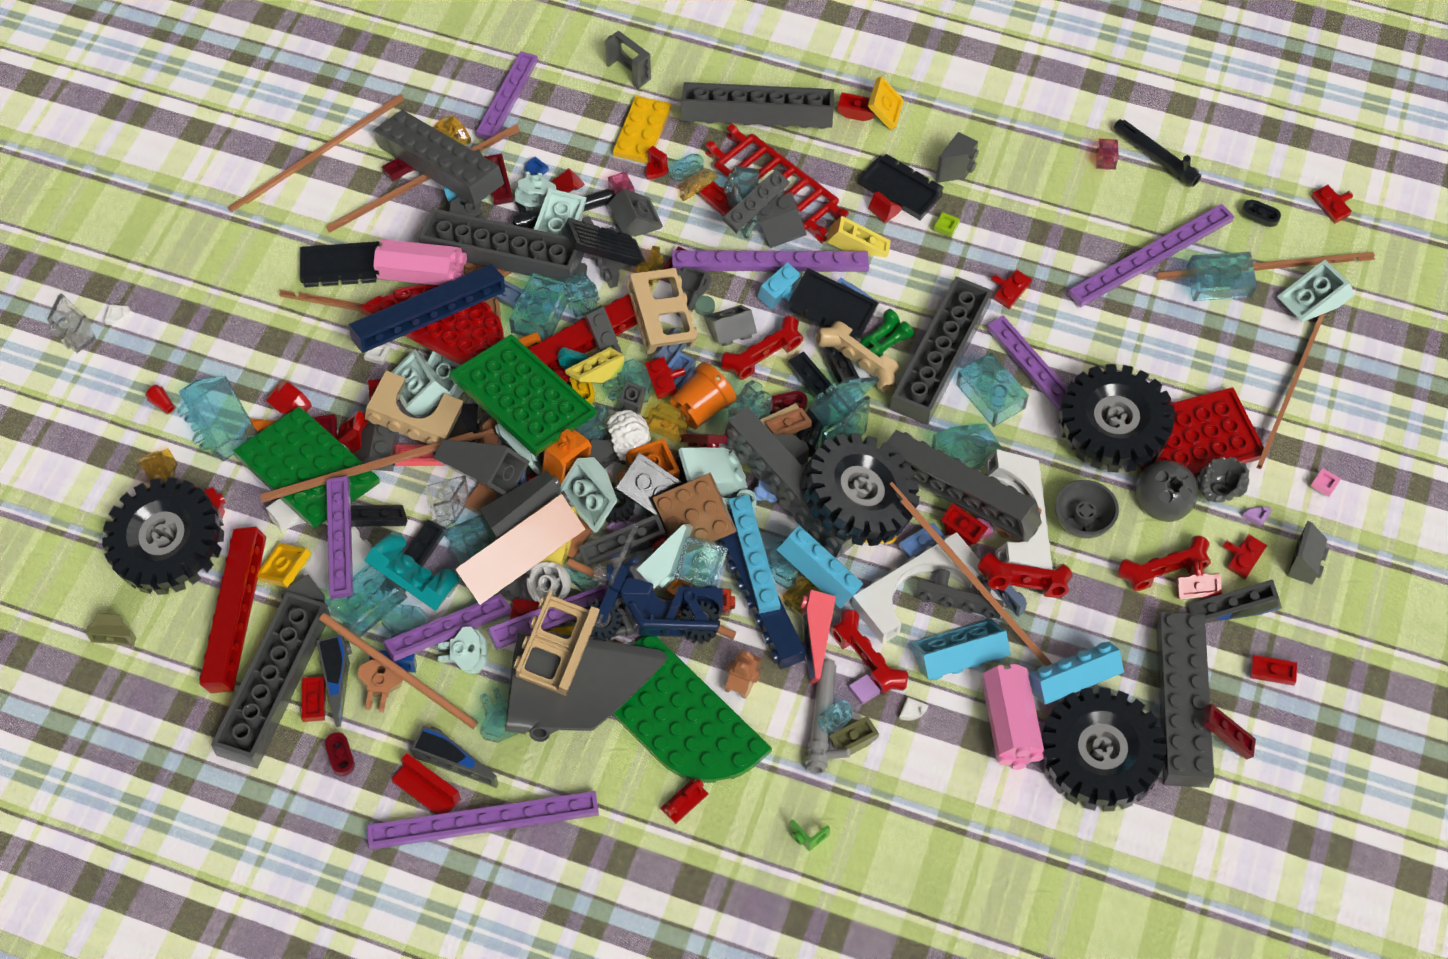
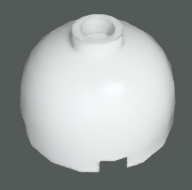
M549 561L538 563L531 569L530 578H527V589L533 600L540 602L543 596L547 597L549 590L553 591L552 596L563 600L567 597L571 588V578L565 567L559 563Z

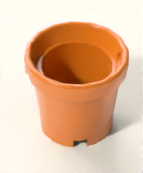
M701 362L694 369V374L669 401L675 412L686 419L684 422L696 430L722 409H727L737 403V395L730 383L715 367L709 363Z

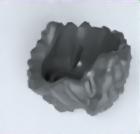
M1235 457L1212 459L1208 466L1202 468L1197 476L1198 488L1207 501L1219 503L1226 500L1230 501L1233 497H1241L1247 492L1250 470L1247 468L1246 463L1237 461Z

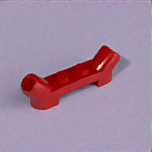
M785 316L781 320L778 332L766 336L763 341L756 345H751L741 354L725 352L722 355L721 369L725 372H733L740 380H743L755 373V364L783 348L786 353L794 350L804 339L803 335L798 331L799 321L793 316Z
M1198 535L1192 537L1187 550L1182 552L1174 551L1166 557L1160 559L1153 558L1148 563L1142 565L1129 559H1124L1118 569L1117 576L1130 582L1134 591H1141L1150 588L1155 577L1185 567L1189 574L1194 573L1193 560H1202L1203 569L1211 564V560L1207 555L1210 543L1205 537Z
M987 553L977 565V570L987 577L989 587L1005 591L1008 585L1043 590L1044 597L1051 598L1065 596L1069 591L1067 583L1072 578V571L1064 564H1059L1053 570L1001 562L992 553Z
M852 609L842 611L839 623L831 627V633L842 649L851 646L872 671L871 680L880 689V694L884 695L891 689L904 691L907 688V670L888 667L880 652L876 653L872 648L870 640L866 636H862L858 631L859 613Z

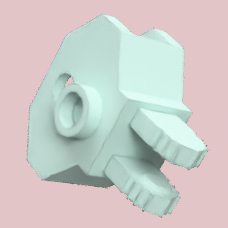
M525 172L524 178L517 181L514 199L526 207L542 208L548 189L556 190V185L546 180L542 173L531 175L530 172Z
M471 626L462 627L456 637L450 639V642L438 643V649H450V655L438 656V662L440 663L454 662L462 671L469 674H479L487 663V640L479 630H474Z

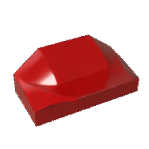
M841 93L837 111L845 118L867 121L874 119L875 113L868 107L870 98Z
M283 380L274 387L265 401L280 413H290L299 406L307 412L312 407L311 402L299 389L288 381Z
M355 412L341 423L337 440L345 445L352 454L361 448L362 430L368 423V420L365 419V413Z
M954 503L951 504L941 519L945 525L946 536H951L957 532L968 546L976 545L989 528Z

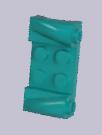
M389 532L372 547L364 561L436 611L444 600L451 596L459 584V577L450 569H443L434 576L429 569L417 564L411 556L402 553L406 546V540L400 533Z

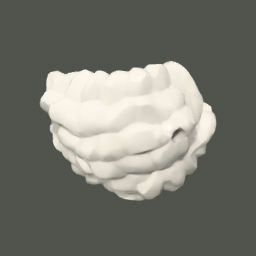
M627 409L618 411L606 423L609 428L608 431L611 433V442L614 443V451L617 453L619 460L626 461L625 454L629 450L650 443L649 426L640 414Z

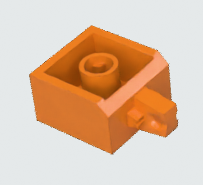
M569 429L564 430L560 435L559 441L544 450L542 473L547 470L551 477L555 475L561 484L577 458L590 457L592 446L589 440L576 430L572 432Z
M664 438L629 450L625 454L627 468L624 472L617 474V481L619 482L636 455L641 453L680 480V470Z

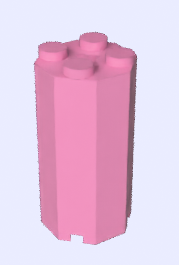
M381 239L379 243H383L382 246H377L375 249L374 269L379 271L380 274L376 275L377 279L440 286L465 275L463 270L464 264L467 261V254L462 252V249L459 247Z
M1010 664L1011 669H1004V665H1001L983 673L982 686L997 762L1000 765L1013 766V769L1019 770L1025 768L1026 764L1033 761L1043 760L1044 747L1027 668L1018 664Z

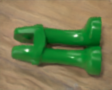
M887 309L883 313V324L870 335L861 338L859 343L867 349L871 347L870 351L881 357L894 344L913 337L914 331L906 321L900 323L899 317L894 310ZM895 330V331H894L889 337H887L884 341H882L881 343L878 342V341H879L881 338H883L885 335H887V334L890 333L891 331Z

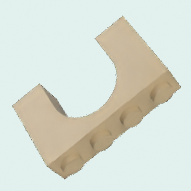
M386 370L366 408L365 419L373 424H379L393 432H399L413 440H419L428 445L448 439L461 413L463 401L444 394L432 415L425 418L409 417L402 413L396 404L403 391L405 378Z

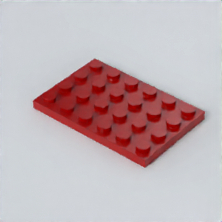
M1234 387L1169 404L1174 405V427L1166 449L1164 448L1162 455L1157 460L1152 459L1151 464L1162 460L1176 461L1186 466L1197 477L1202 468L1208 466L1212 459L1235 457L1237 461L1242 463L1260 460L1264 446ZM1126 418V420H1125V424H1129V421H1128L1127 418Z

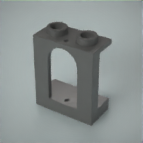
M619 30L605 40L608 67L618 61L632 71L633 86L637 89L651 80L649 52ZM621 43L627 45L639 55L634 59L630 58L623 51Z

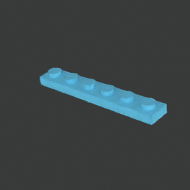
M745 495L728 499L759 614L779 610L781 607L750 496Z

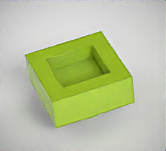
M942 212L934 226V231L952 238L960 224V219Z

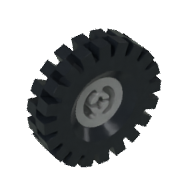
M1106 364L1103 372L1098 365L1089 368L1088 375L1084 371L1077 375L1075 382L1071 381L1066 388L1058 415L1059 431L1061 437L1066 438L1065 445L1070 452L1077 449L1076 457L1082 462L1091 458V467L1100 470L1104 463L1108 464V472L1118 473L1120 466L1124 467L1125 472H1131L1136 470L1137 464L1144 468L1151 464L1152 459L1157 460L1162 455L1164 448L1166 449L1175 419H1173L1175 415L1174 405H1169L1171 397L1167 391L1160 392L1162 384L1157 379L1147 382L1148 373L1140 370L1136 376L1132 375L1133 367L1123 365L1122 371L1118 372L1116 364ZM1103 415L1107 416L1106 421L1103 420ZM1126 418L1128 419L1129 424H1125Z
M851 433L848 438L845 434H839L833 440L829 438L824 441L804 469L801 486L802 490H806L803 495L805 504H814L809 512L815 520L823 516L825 517L821 524L825 530L829 532L834 526L838 528L835 537L845 541L851 534L852 544L861 546L866 540L869 546L879 545L881 541L885 544L893 540L895 536H898L913 517L900 502L903 499L890 486V483L893 482L916 508L919 505L920 496L916 495L919 491L918 482L911 481L915 474L910 466L901 468L906 460L900 453L893 457L889 456L893 447L885 442L878 449L876 448L877 438L867 435L862 443L861 434ZM868 494H869V495H870V499L865 500L866 497H867Z
M167 477L165 483L161 478L150 480L149 488L144 483L133 487L136 495L132 497L126 492L119 499L124 506L119 508L114 505L109 513L113 518V522L105 521L103 532L108 537L102 538V546L107 551L104 554L107 562L127 584L134 589L137 587L144 593L151 594L152 590H154L158 595L168 594L170 587L175 592L186 589L184 582L187 580L194 585L202 579L198 572L202 569L208 573L214 566L210 558H218L222 550L217 544L218 542H224V531L221 528L224 523L222 516L218 513L219 510L204 491L187 480L181 483L178 478Z
M1100 687L1098 693H1093L1092 688L1082 689L1079 696H1076L1074 692L1066 696L1062 704L1058 702L1052 709L1041 734L1044 759L1040 762H1044L1043 772L1046 778H1053L1054 780L1052 787L1059 794L1066 791L1068 793L1066 798L1068 801L1076 805L1081 800L1085 802L1084 808L1094 811L1097 805L1102 806L1103 812L1115 811L1117 805H1120L1121 809L1128 808L1133 805L1134 800L1141 801L1147 796L1149 789L1152 790L1164 765L1166 744H1162L1165 736L1162 727H1155L1157 718L1152 711L1145 714L1143 712L1145 704L1137 698L1131 703L1127 701L1129 694L1120 690L1117 696L1111 695V688ZM1088 742L1093 743L1090 755L1086 748ZM1113 747L1115 748L1117 753V757L1115 759L1110 758L1111 753L1113 751Z

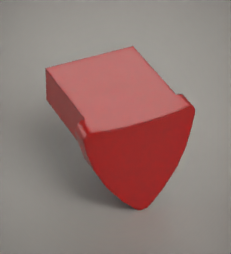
M654 146L648 149L649 162L646 167L647 179H655L669 172L667 154Z
M569 168L551 181V183L556 185V190L567 193L572 190H578L585 185L579 176Z
M879 191L873 194L868 207L883 223L894 218L902 210L897 203L891 202Z

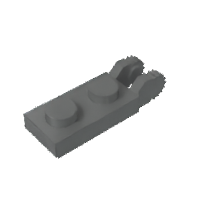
M600 305L585 313L584 317L598 350L601 352L611 346L622 354L604 306Z

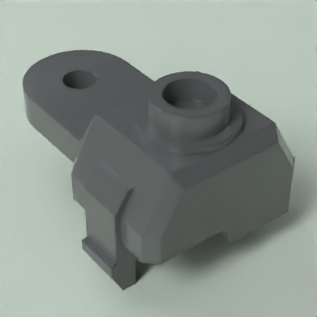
M684 267L682 271L678 269L677 274L681 276V287L687 295V307L692 312L698 297L702 296L706 290H709L712 279L706 271Z

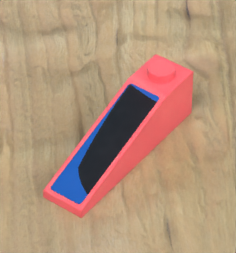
M810 590L805 596L803 595L800 601L807 667L811 684H815L821 677L836 596Z

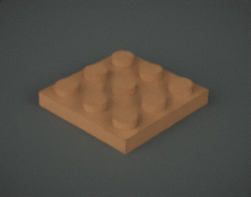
M711 472L653 497L669 536L674 534L683 524H691L693 526L684 554L737 531Z

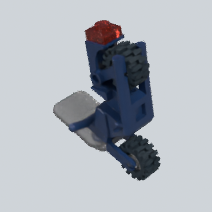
M636 525L633 526L615 567L611 564L602 566V563H598V568H594L593 580L598 581V585H601V583L609 585L604 599H601V601L595 599L593 603L590 601L587 607H584L590 610L591 606L600 609L590 635L595 640L600 639L604 641L606 638L610 640L612 636L617 634L621 624V613L618 611L617 605H615L618 596L638 635L685 637L687 640L691 639L692 643L698 641L699 644H703L704 641L707 643L711 638H715L720 626V616H729L731 610L735 609V596H731V589L717 588L714 585H708L704 588L684 585L678 588L672 600L662 601L656 596L651 582L635 579L630 571V567L638 563V558L636 556L627 557L637 536L638 526ZM681 606L683 611L680 620H675Z

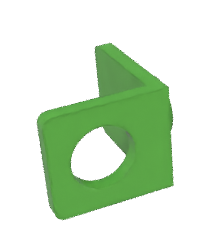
M793 819L789 823V829L794 840L799 845L803 844L808 851H811L826 839L830 833V827L827 825L810 839Z

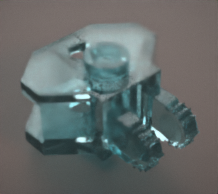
M580 273L564 279V292L567 303L575 317L583 316L597 307V301L600 300L598 290L586 273Z
M634 359L625 361L622 371L617 373V377L607 380L603 384L606 390L617 388L610 391L607 395L612 401L621 398L626 381L646 388L643 403L648 402L652 392L650 386L651 379L645 365Z
M752 380L746 383L741 393L736 396V401L728 406V419L730 420L747 406L759 419L767 417L772 410V395L763 391L762 384Z
M604 404L599 406L593 405L597 410L595 416L575 429L587 438L590 444L591 440H603L607 435L604 420L609 413V409Z
M783 541L775 542L769 553L770 560L768 563L775 583L786 589L796 586L799 576L803 574L777 551V548Z
M396 604L385 611V614L382 615L381 624L391 633L392 638L429 623V616L418 606Z
M499 688L493 690V696L497 702L496 705H491L485 693L480 695L486 711L480 733L483 739L498 743L518 733L505 732L508 701L504 700Z

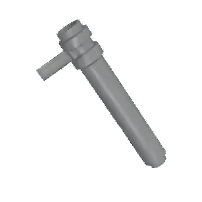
M824 659L821 677L817 681L811 738L807 745V753L809 755L806 756L805 761L807 770L814 774L825 772V769L828 767V759L850 757L849 748L829 750L828 738L837 667L832 659Z

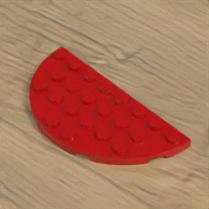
M419 285L393 290V294L385 297L377 296L360 307L361 313L366 316L372 315L438 287V285ZM483 301L404 336L459 365H463L503 340L504 332L498 315L496 316L491 307Z

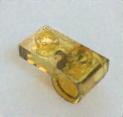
M652 246L649 262L639 263L636 266V273L656 271L658 267H662L663 255H660V247ZM659 279L648 281L651 290H653L655 282L658 283Z

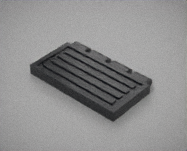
M885 154L883 157L879 156L858 178L857 184L872 193L879 191L891 202L897 203L903 211L921 221L940 200L944 187L933 180L929 182V178L918 171L913 173L914 169L902 162H899L897 165L898 160L888 154Z
M572 218L567 219L564 227L574 250L643 268L646 261L638 243L631 235L603 227L600 228L586 222L582 223V221Z
M379 241L300 247L301 283H304L305 288L319 287V282H322V286L339 285V280H342V285L359 284V279H362V284L376 283V275L380 274L379 271L374 269L375 249L377 246L380 247Z
M807 268L789 300V304H791L789 311L801 317L804 312H807L805 319L817 325H820L822 320H824L823 328H830L836 321L842 322L852 329L850 336L856 339V337L861 338L879 302Z

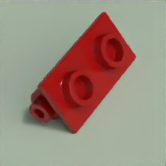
M692 779L660 809L677 824L709 793L703 788L704 784L700 779L696 781Z

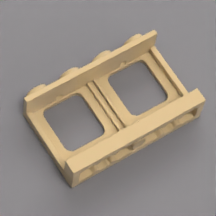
M676 268L630 274L626 285L646 354L654 353L657 347L688 343L689 348H692L698 338V332L693 327L692 312L688 310L687 295L682 290V279L677 274ZM669 277L674 297L654 299L648 281ZM679 313L685 333L665 335L659 316Z
M549 590L547 597L543 596L538 608L542 610L539 617L534 616L530 626L533 629L531 636L526 635L522 648L525 649L522 657H517L513 668L516 669L515 677L566 696L600 609L592 606L590 610L552 596L553 591ZM549 608H555L577 618L569 639L561 638L541 629ZM533 648L542 649L561 658L553 679H547L525 670V664Z

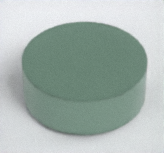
M701 296L697 299L695 310L702 316L712 314L715 310V302L709 296Z

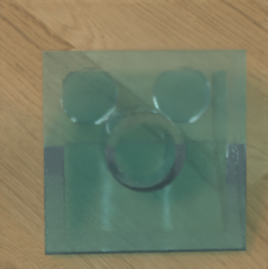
M686 536L674 578L703 587L708 585L717 586L728 551L727 546L707 539Z

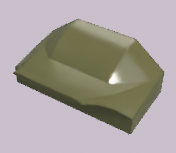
M97 613L94 621L86 630L87 636L93 643L135 645L136 637L124 623L120 614Z
M868 716L860 720L851 718L832 728L829 740L835 750L849 748L850 755L874 742L879 737V733Z

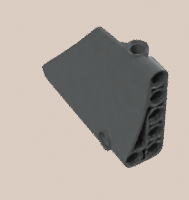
M518 632L512 661L505 732L518 734L530 732L531 739L543 742L549 739L550 734L558 730L592 731L623 706L662 667L667 660V656L663 651L589 639L567 695L564 696L515 677L516 669L513 668L518 656L522 657L525 649L522 648L526 635L531 636V633ZM548 632L564 639L571 637L570 635ZM535 647L530 652L525 664V670L547 679H553L561 658Z

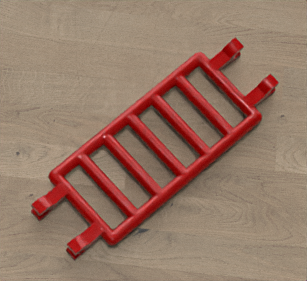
M731 124L727 127V130L730 132L727 134V138L738 143L734 148L725 154L713 141L710 140L705 144V147L708 148L705 154L717 160L714 163V167L748 194L755 189L752 187L754 183L780 163L787 168L782 173L786 179L793 174L801 179L783 195L792 192L794 196L807 184L815 190L798 204L799 212L803 211L821 195L829 200V202L803 222L805 230L812 233L821 244L827 240L825 234L828 230L823 226L817 225L815 222L827 212L834 216L836 220L841 216L846 218L849 215L847 210L837 206L839 203L838 197L755 134H750L746 137L734 124ZM752 142L759 147L758 150L733 170L724 165ZM765 153L773 158L746 181L738 176Z

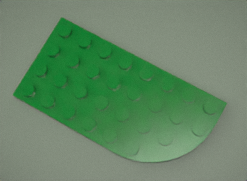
M643 636L633 645L661 650L667 656V660L612 715L666 769L682 778L700 779L703 783H716L718 780L734 779L745 774L772 752V747L657 636Z

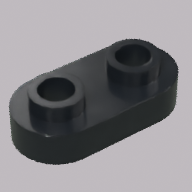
M1247 200L1242 208L1244 217L1267 227L1278 225L1281 218V213L1278 209L1257 200Z

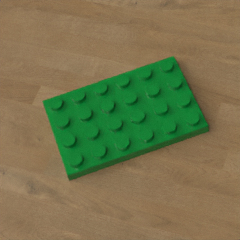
M512 334L451 371L449 378L534 456H537L558 442L564 430L569 429L572 432L597 414V410Z
M300 406L233 450V455L271 491L363 464ZM368 471L348 477L350 479L351 503L380 483V478L374 472ZM327 484L280 497L312 529H315L327 520Z

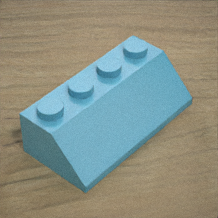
M800 525L777 548V551L825 594L836 596L835 604L840 609L863 585L861 580Z
M992 619L910 642L921 673L928 680H938L943 675L961 673L963 669L981 667L986 662L1001 661L1004 657L1011 655L1006 630Z
M1102 642L1094 648L1082 650L1074 656L1062 658L1049 666L1040 667L1029 675L1032 694L1046 705L1073 692H1078L1124 673L1120 649L1111 642Z

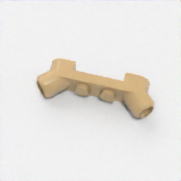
M836 321L830 328H820L817 331L816 342L819 347L836 348L845 357L859 365L861 369L874 376L879 391L889 392L896 386L895 375L899 371L897 362L886 354L881 359L850 336L852 329L846 324Z

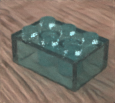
M1251 252L1192 255L1187 264L1193 301L1251 298L1257 289Z
M531 273L509 318L511 333L525 336L538 332L541 342L547 337L552 336L570 300L569 283Z
M992 353L985 355L958 371L956 385L992 427L1026 408L1028 393Z
M368 564L353 577V596L331 599L329 597L324 602L348 630L361 637L408 596L398 584Z

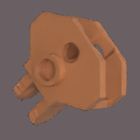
M744 650L737 654L735 661L731 660L727 668L729 677L725 691L728 693L731 690L739 692L741 697L746 699L753 684L757 683L759 679L762 658Z
M370 660L359 666L357 680L366 689L367 700L365 710H370L372 707L373 695L381 697L378 709L379 712L384 713L386 698H388L389 693L402 685V678L376 660Z

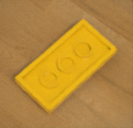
M636 95L613 149V156L648 164V149L652 146H657L672 109V104Z

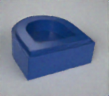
M533 157L525 166L526 172H530L531 175L542 173L543 176L549 171L548 166L537 157Z

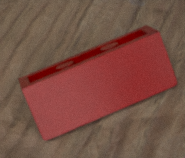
M408 753L401 758L403 767L392 778V782L435 815L450 813L461 800L459 791Z

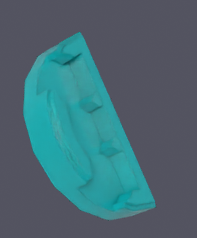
M562 347L557 356L560 366L564 369H568L589 358L586 354Z

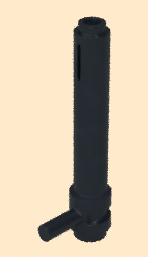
M1119 119L1115 123V132L1171 171L1172 175L1178 180L1182 179L1185 185L1194 187L1199 182L1202 175L1198 169L1191 167V157L1189 155H1185L1183 160H1180L1125 119Z
M605 189L584 195L586 203L583 212L608 205L615 197L614 191ZM515 202L519 213L512 217L513 224L534 229L541 208L526 210L525 206Z

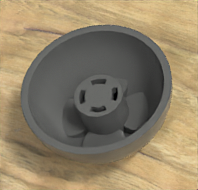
M1162 460L1150 464L1141 472L1136 483V496L1140 506L1148 515L1160 521L1173 522L1184 518L1194 508L1198 499V484L1195 476L1186 466L1176 461Z
M1077 480L1067 484L1060 490L1056 497L1055 512L1060 525L1069 534L1078 538L1091 539L1105 534L1113 527L1118 518L1119 505L1115 495L1106 486L1091 480Z

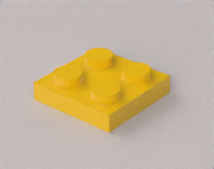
M881 76L875 80L868 107L891 130L897 126L904 99Z
M278 543L260 568L257 576L258 580L288 588L312 553L307 548Z

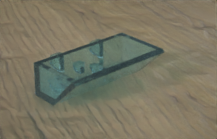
M226 376L195 380L179 391L184 404L179 407L177 412L180 417L190 413L184 420L187 423L195 422L191 425L192 431L196 432L192 438L194 444L203 441L199 445L200 449H210L223 462L233 455L235 448L258 434Z

